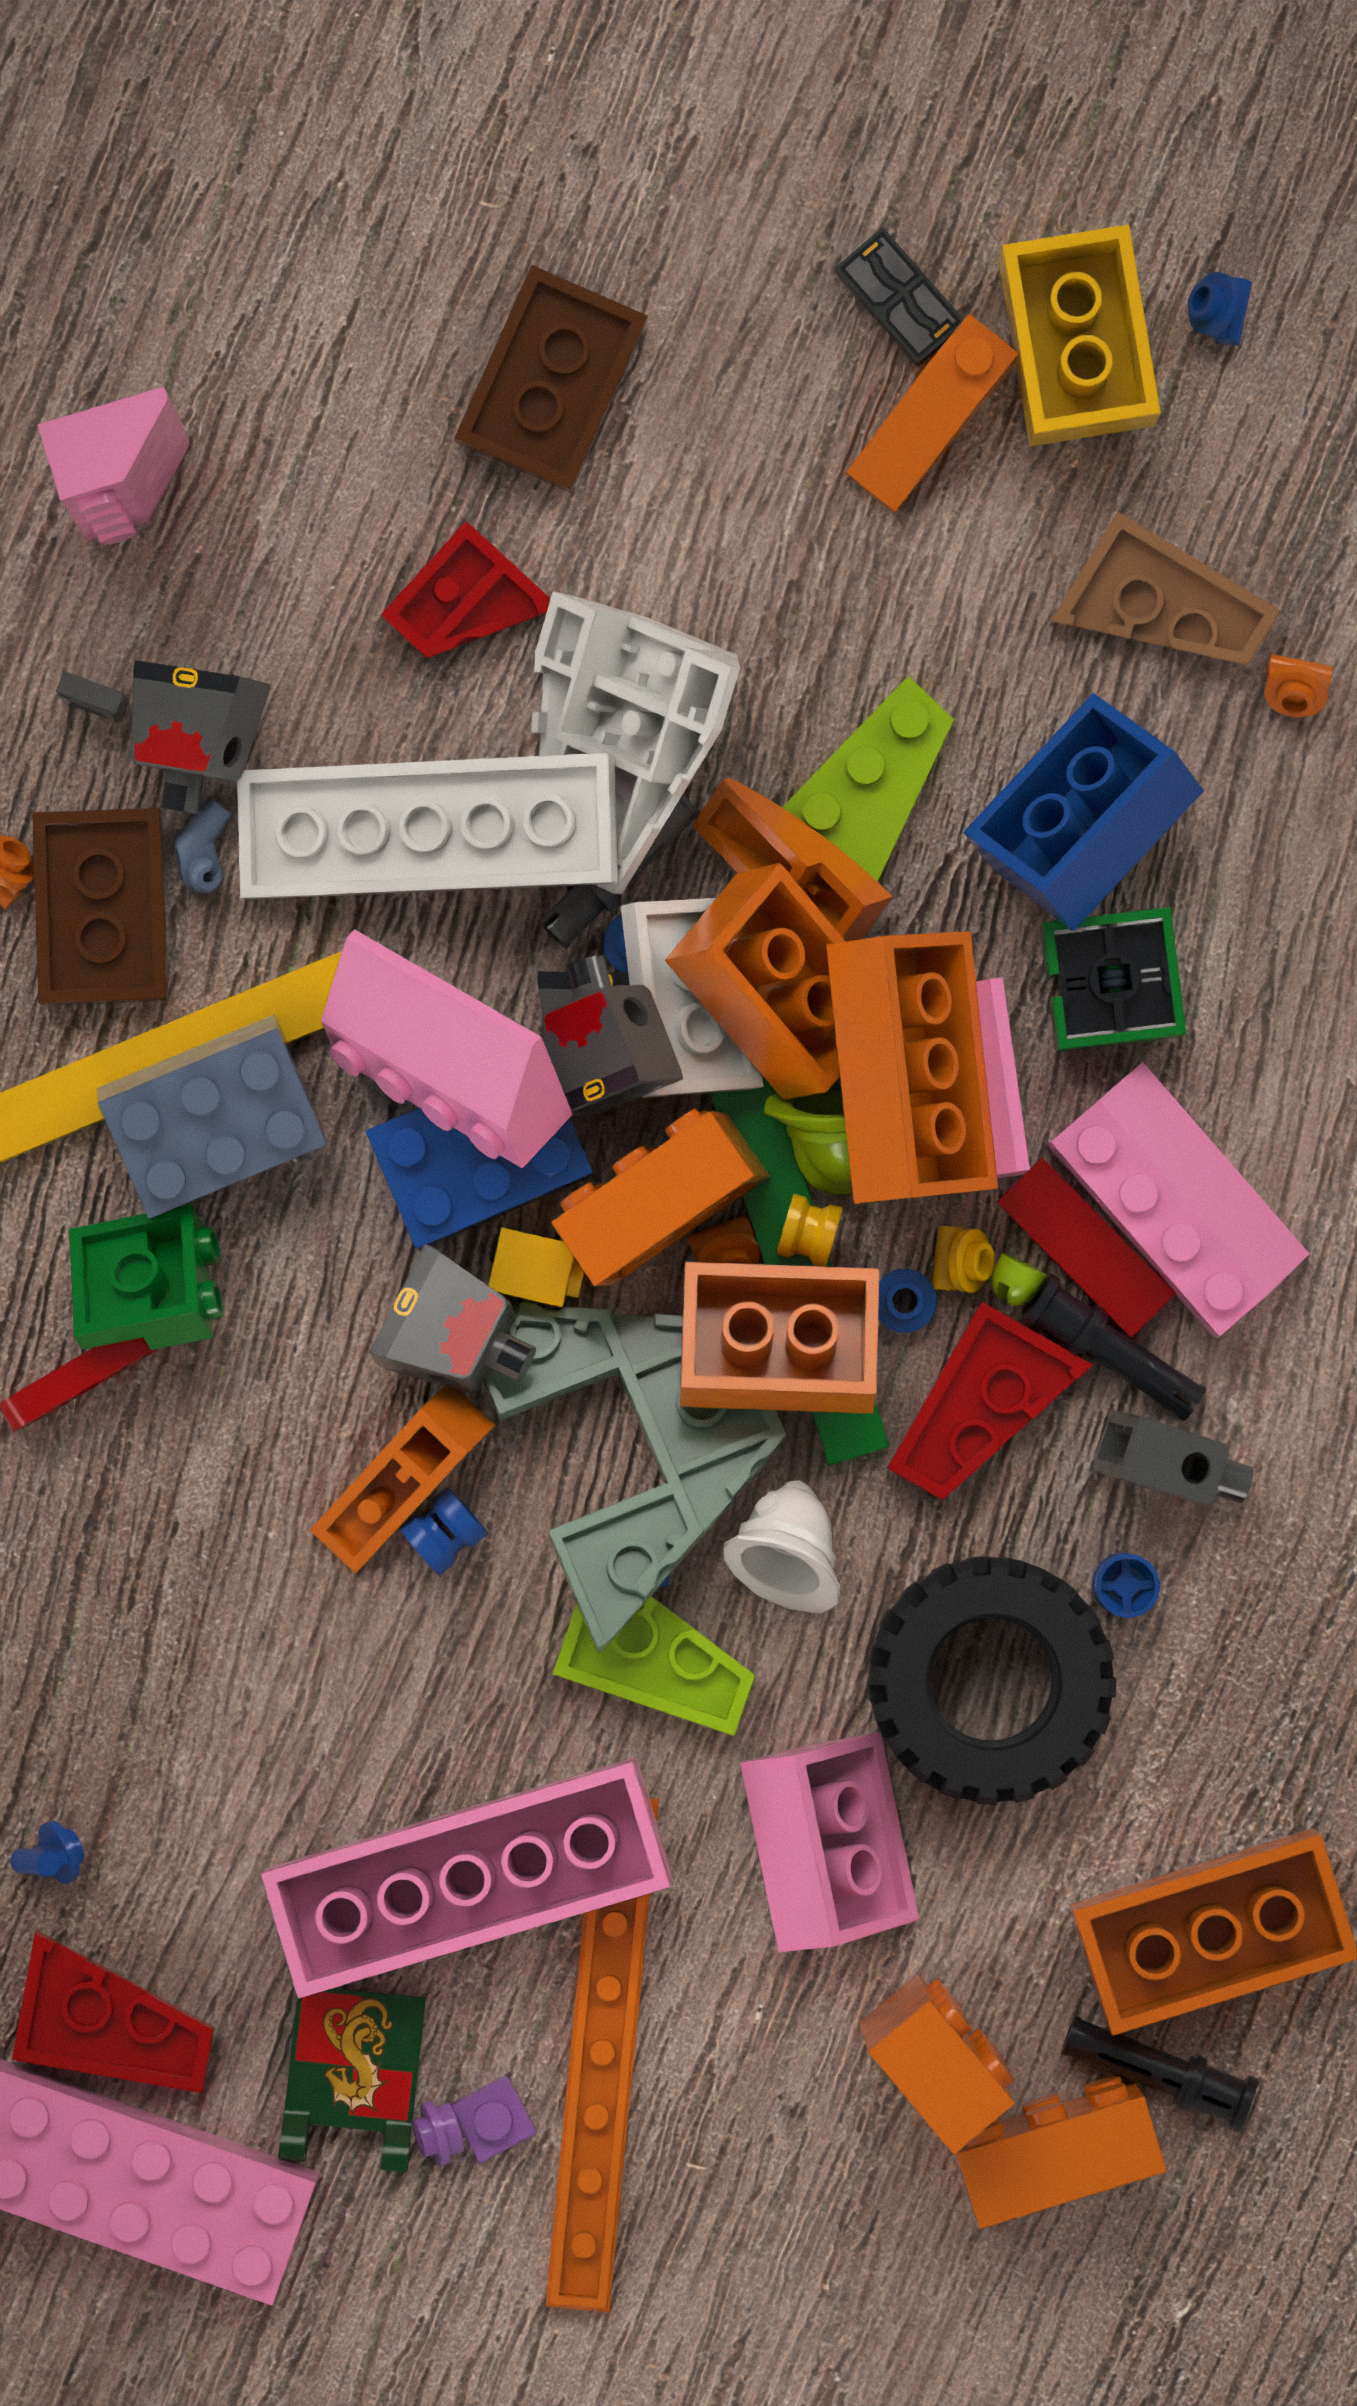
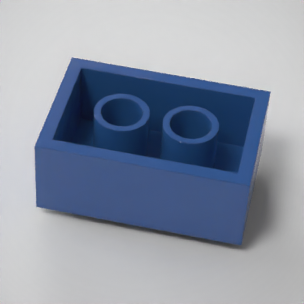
M1092 693L963 833L994 872L1070 930L1074 931L1204 790L1173 749L1098 695Z
M421 1108L414 1109L365 1131L413 1244L418 1251H421L425 1244L429 1246L435 1245L594 1176L570 1118L523 1168L500 1155L496 1159L486 1156L474 1146L467 1135L455 1128H452L450 1131L442 1130L429 1120Z

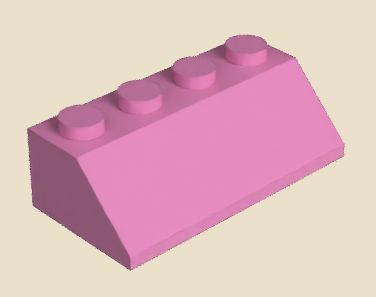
M164 386L37 424L60 501L87 541L98 538L100 545L114 544L132 538L137 534L135 526L149 522L190 446L187 431Z
M354 929L349 934L343 946L321 1019L322 1025L332 1044L329 1053L340 1068L352 1076L357 1077L362 1073L376 1081L379 1088L395 1102L403 1104L408 1100L418 1106L429 1120L442 1130L450 1131L452 1128H455L467 1135L474 1146L486 1156L496 1159L500 1155L523 1168L573 1115L542 1037Z
M1143 1062L1046 1145L1154 1271L1177 1293L1176 1296L1212 1337H1220L1273 1291L1309 1255V1252Z

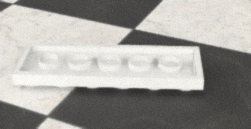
M611 753L243 770L241 778L237 781L240 898L242 899L618 884L615 756Z

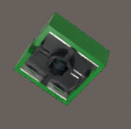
M1171 907L1086 917L1074 931L1070 930L1059 920L1042 923L1040 931L1046 979L1057 977L1059 996L1052 997L1049 1000L1056 1053L1181 1038L1186 1035Z

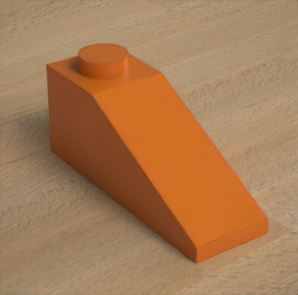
M969 313L926 365L846 471V475L895 514L1013 370L1019 353Z
M444 1386L420 1408L314 1524L310 1531L356 1574L495 1427V1424L459 1390Z

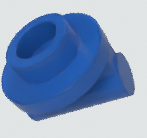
M1213 272L1205 276L1193 288L1188 299L1189 321L1192 328L1198 333L1215 338L1216 342L1232 346L1240 345L1252 282L1243 278L1231 277L1222 272Z
M54 1820L40 1826L38 1832L39 1846L32 1849L19 1848L11 1855L10 1863L15 1872L46 1877L54 1876L62 1884L70 1883L78 1878L80 1872L79 1864H82L84 1861L83 1848L76 1833L70 1828L64 1829L60 1823Z

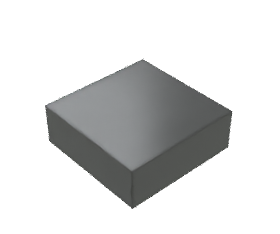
M63 671L56 689L58 697L65 704L116 723L123 720L130 702L126 695L120 691Z

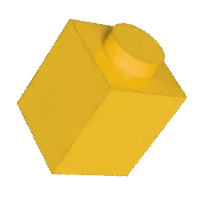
M501 1228L488 1286L499 1294L564 1308L566 1296L579 1298L585 1272L565 1242Z

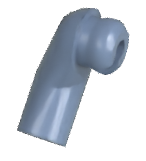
M207 797L198 809V814L193 815L174 842L181 880L189 890L201 893L215 891L223 880V871L219 865L214 841L233 817L230 812L210 797Z

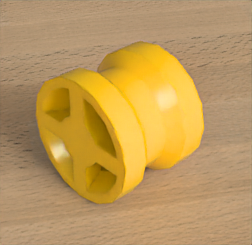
M793 1194L776 1255L790 1258L795 1254L809 1257L814 1266L826 1267L843 1208L832 1204L825 1208H819L810 1205L806 1197Z

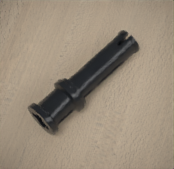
M1051 1274L1043 1283L1039 1293L1028 1304L1020 1322L1028 1327L1033 1324L1040 1326L1066 1344L1065 1349L1075 1356L1077 1355L1082 1358L1087 1354L1102 1366L1111 1370L1177 1415L1178 1419L1185 1421L1194 1409L1190 1403L1173 1392L1179 1391L1196 1404H1199L1206 1391V1387L1202 1384H1197L1107 1323L1109 1316L1105 1314L1104 1308L1098 1304L1093 1307L1085 1305L1060 1287L1061 1279Z
M1076 2015L1071 2022L1060 2053L1063 2056L1067 2057L1068 2055L1111 2072L1121 2078L1129 2079L1174 2097L1173 2104L1178 2106V2110L1187 2113L1193 2108L1228 2122L1229 2130L1236 2133L1240 2132L1246 2120L1258 2085V2078L1249 2075L1244 2080L1208 2066L1207 2058L1200 2055L1197 2057L1190 2056L1188 2061L1140 2043L1135 2039L1120 2034L1112 2036L1109 2030L1084 2021Z

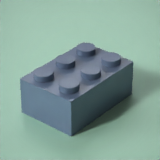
M275 1014L97 1088L98 1105L148 1219L327 1145L324 1129Z

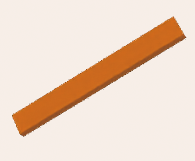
M649 1797L657 1821L660 1798ZM650 1893L585 1912L583 1917L545 2304L547 2307L607 2313L610 2311Z

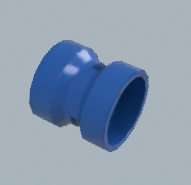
M448 1486L433 1498L432 1508L425 1515L413 1516L399 1528L409 1543L439 1576L455 1563L456 1553L464 1546L474 1547L489 1534L474 1514ZM439 1519L456 1536L453 1540L437 1522Z
M1119 1552L1111 1554L1099 1562L1093 1572L1091 1587L1094 1598L1103 1609L1115 1616L1132 1618L1143 1615L1153 1607L1159 1596L1160 1582L1157 1571L1149 1561L1139 1555Z

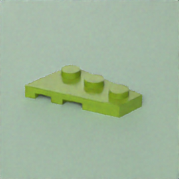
M908 676L782 808L831 841L878 882L948 735L954 718Z
M653 1596L646 1601L606 1649L597 1653L576 1603L552 1673L553 1675L735 1736L755 1677L753 1672Z

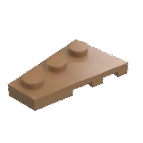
M1117 511L1051 621L1248 665L1281 610Z

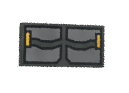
M884 227L880 228L835 267L834 273L917 367L937 351L964 320Z

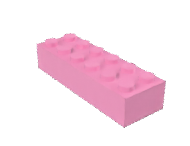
M637 1757L271 1866L261 1873L298 1998L669 1888L674 1881Z
M0 2059V2210L265 2304L273 2305L320 2172L287 2160L278 2159V2157Z

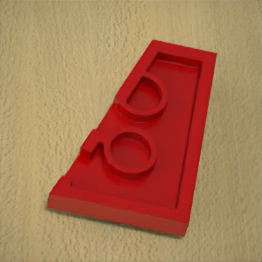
M980 1302L886 1468L939 1499L944 1500L1009 1439L1092 1367L1093 1364L1077 1355L1075 1356L1065 1348L986 1303Z
M38 1930L34 1933L12 2060L197 2093L204 2091L215 2031L213 2025Z

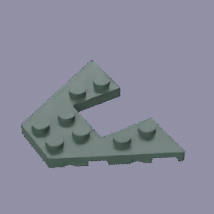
M520 1303V1306H512L516 1315L507 1334L535 1346L536 1352L529 1370L520 1382L489 1368L483 1382L499 1420H504L618 1374L665 1482L663 1485L548 1530L551 1544L597 1653L606 1649L786 1441V1432L776 1410L680 1407L682 1316L655 1313L654 1317L612 1314L611 1310L567 1306L562 1309L541 1308L537 1304Z

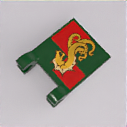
M338 1988L328 1989L302 1998L297 1997L278 2159L306 2161L309 2127L311 2125L383 2132L385 2136L381 2170L408 2172L426 1998Z

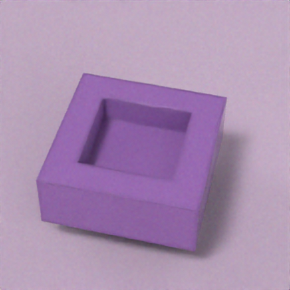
M508 2074L497 2078L450 2104L479 2163L537 2133V2129Z

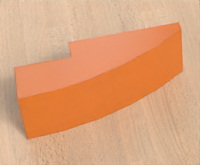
M732 778L721 781L692 824V827L737 873L781 863L846 942L864 939L893 898L867 871L831 841L798 817Z

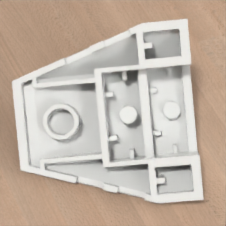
M553 591L535 651L534 672L543 674L541 712H532L531 733L540 734L539 756L591 753L614 754L618 884H597L596 886L613 894H622L720 734L740 665L736 654L648 617Z

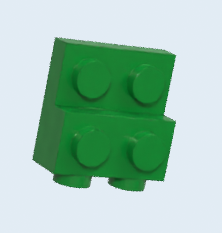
M192 1204L173 1208L149 1219L145 1213L69 1229L74 1338L81 1350L144 1337L151 1350L213 1338L212 1319L223 1317L224 1306L217 1281H209V1265L220 1263V1248L214 1228L212 1226L204 1227Z

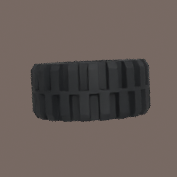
M980 1556L966 1558V1560L952 1564L947 1563L931 1570L930 1574L919 1581H914L901 1593L902 1596L891 1609L887 1610L879 1624L880 1629L875 1642L872 1643L868 1660L870 1665L869 1681L867 1683L869 1700L875 1716L874 1719L881 1735L895 1757L901 1761L911 1774L922 1783H926L939 1790L941 1794L959 1800V1798L975 1801L977 1804L997 1805V1802L1013 1800L1015 1803L1035 1798L1034 1794L1048 1788L1054 1790L1068 1780L1067 1776L1075 1768L1086 1764L1095 1752L1092 1750L1101 1733L1105 1735L1111 1720L1109 1710L1112 1698H1116L1117 1678L1113 1676L1112 1660L1114 1656L1111 1644L1106 1639L1100 1626L1101 1621L1092 1607L1079 1596L1074 1588L1045 1569L1027 1562L1007 1557ZM982 1619L1006 1620L1025 1628L1043 1647L1051 1669V1690L1042 1713L1024 1731L1000 1740L976 1739L957 1731L942 1717L931 1692V1668L935 1655L942 1643L958 1628Z

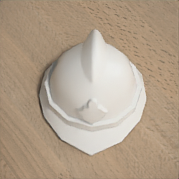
M800 1480L788 1481L783 1487L767 1493L766 1496L762 1497L755 1504V1508L748 1521L741 1523L738 1535L724 1543V1561L734 1576L757 1596L786 1609L821 1614L838 1605L840 1584L833 1570L836 1556L832 1552V1531L828 1514L808 1485Z

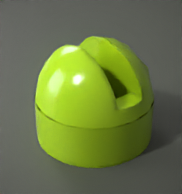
M1002 1252L993 1269L991 1285L998 1299L1007 1298L1010 1306H1019L1031 1302L1035 1298L1047 1274Z

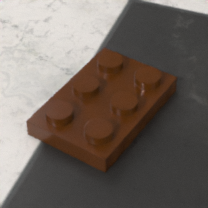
M531 265L455 435V443L572 493L648 322V315Z
M160 808L32 812L38 1004L63 1005L168 1001L162 810Z

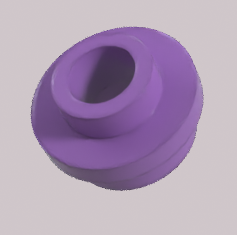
M432 2101L420 2105L421 2118L412 2121L420 2153L423 2157L433 2155L439 2166L448 2164L451 2161L452 2155L464 2151L463 2139L456 2115L449 2103L435 2106Z

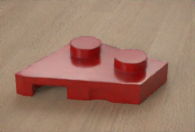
M465 521L379 616L427 659L547 613L551 598L470 523Z

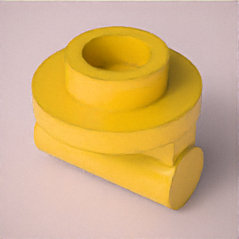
M938 1225L932 1276L934 1289L955 1292L959 1290L970 1293L980 1290L986 1280L992 1275L995 1266L994 1250L989 1244L987 1236L979 1229H963L960 1227Z

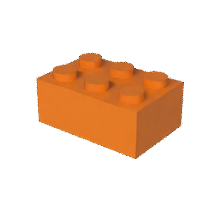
M781 863L737 873L666 957L665 962L783 1100L827 1092L840 1077L826 945L846 941Z
M697 1108L691 1110L665 1129L670 1138L668 1141L656 1149L654 1146L648 1149L644 1145L638 1147L612 1166L617 1174L615 1178L605 1185L598 1183L593 1186L589 1182L559 1203L565 1213L551 1223L594 1286L617 1284L770 1177L728 1113L707 1112L706 1110L699 1112Z
M685 1262L680 1407L873 1414L877 1395L879 1269Z
M1110 2076L1083 2086L1085 2096L1061 2102L1058 2094L1034 2099L1022 2105L1023 2115L999 2121V2118H997L956 2153V2158L979 2229L1167 2172L1144 2095L1135 2082L1122 2083L1120 2076Z

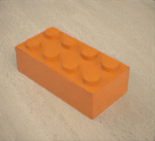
M971 931L889 935L827 944L829 981L854 1204L998 1189Z
M1313 1828L1068 1904L1105 2024L1112 2036L1357 1960L1356 1943L1322 1835Z
M917 1973L860 2021L859 2024L868 2053L955 2155L1015 2104L1008 2089V2086L1015 2079L1010 2074L1011 2071L1006 2066L1007 2063L1003 2060L1002 2054L979 2027L970 2035L968 2034L972 2030L968 2024L969 2021L964 2016L965 2013L962 2011L961 2005L942 1982L936 1978L927 1985Z

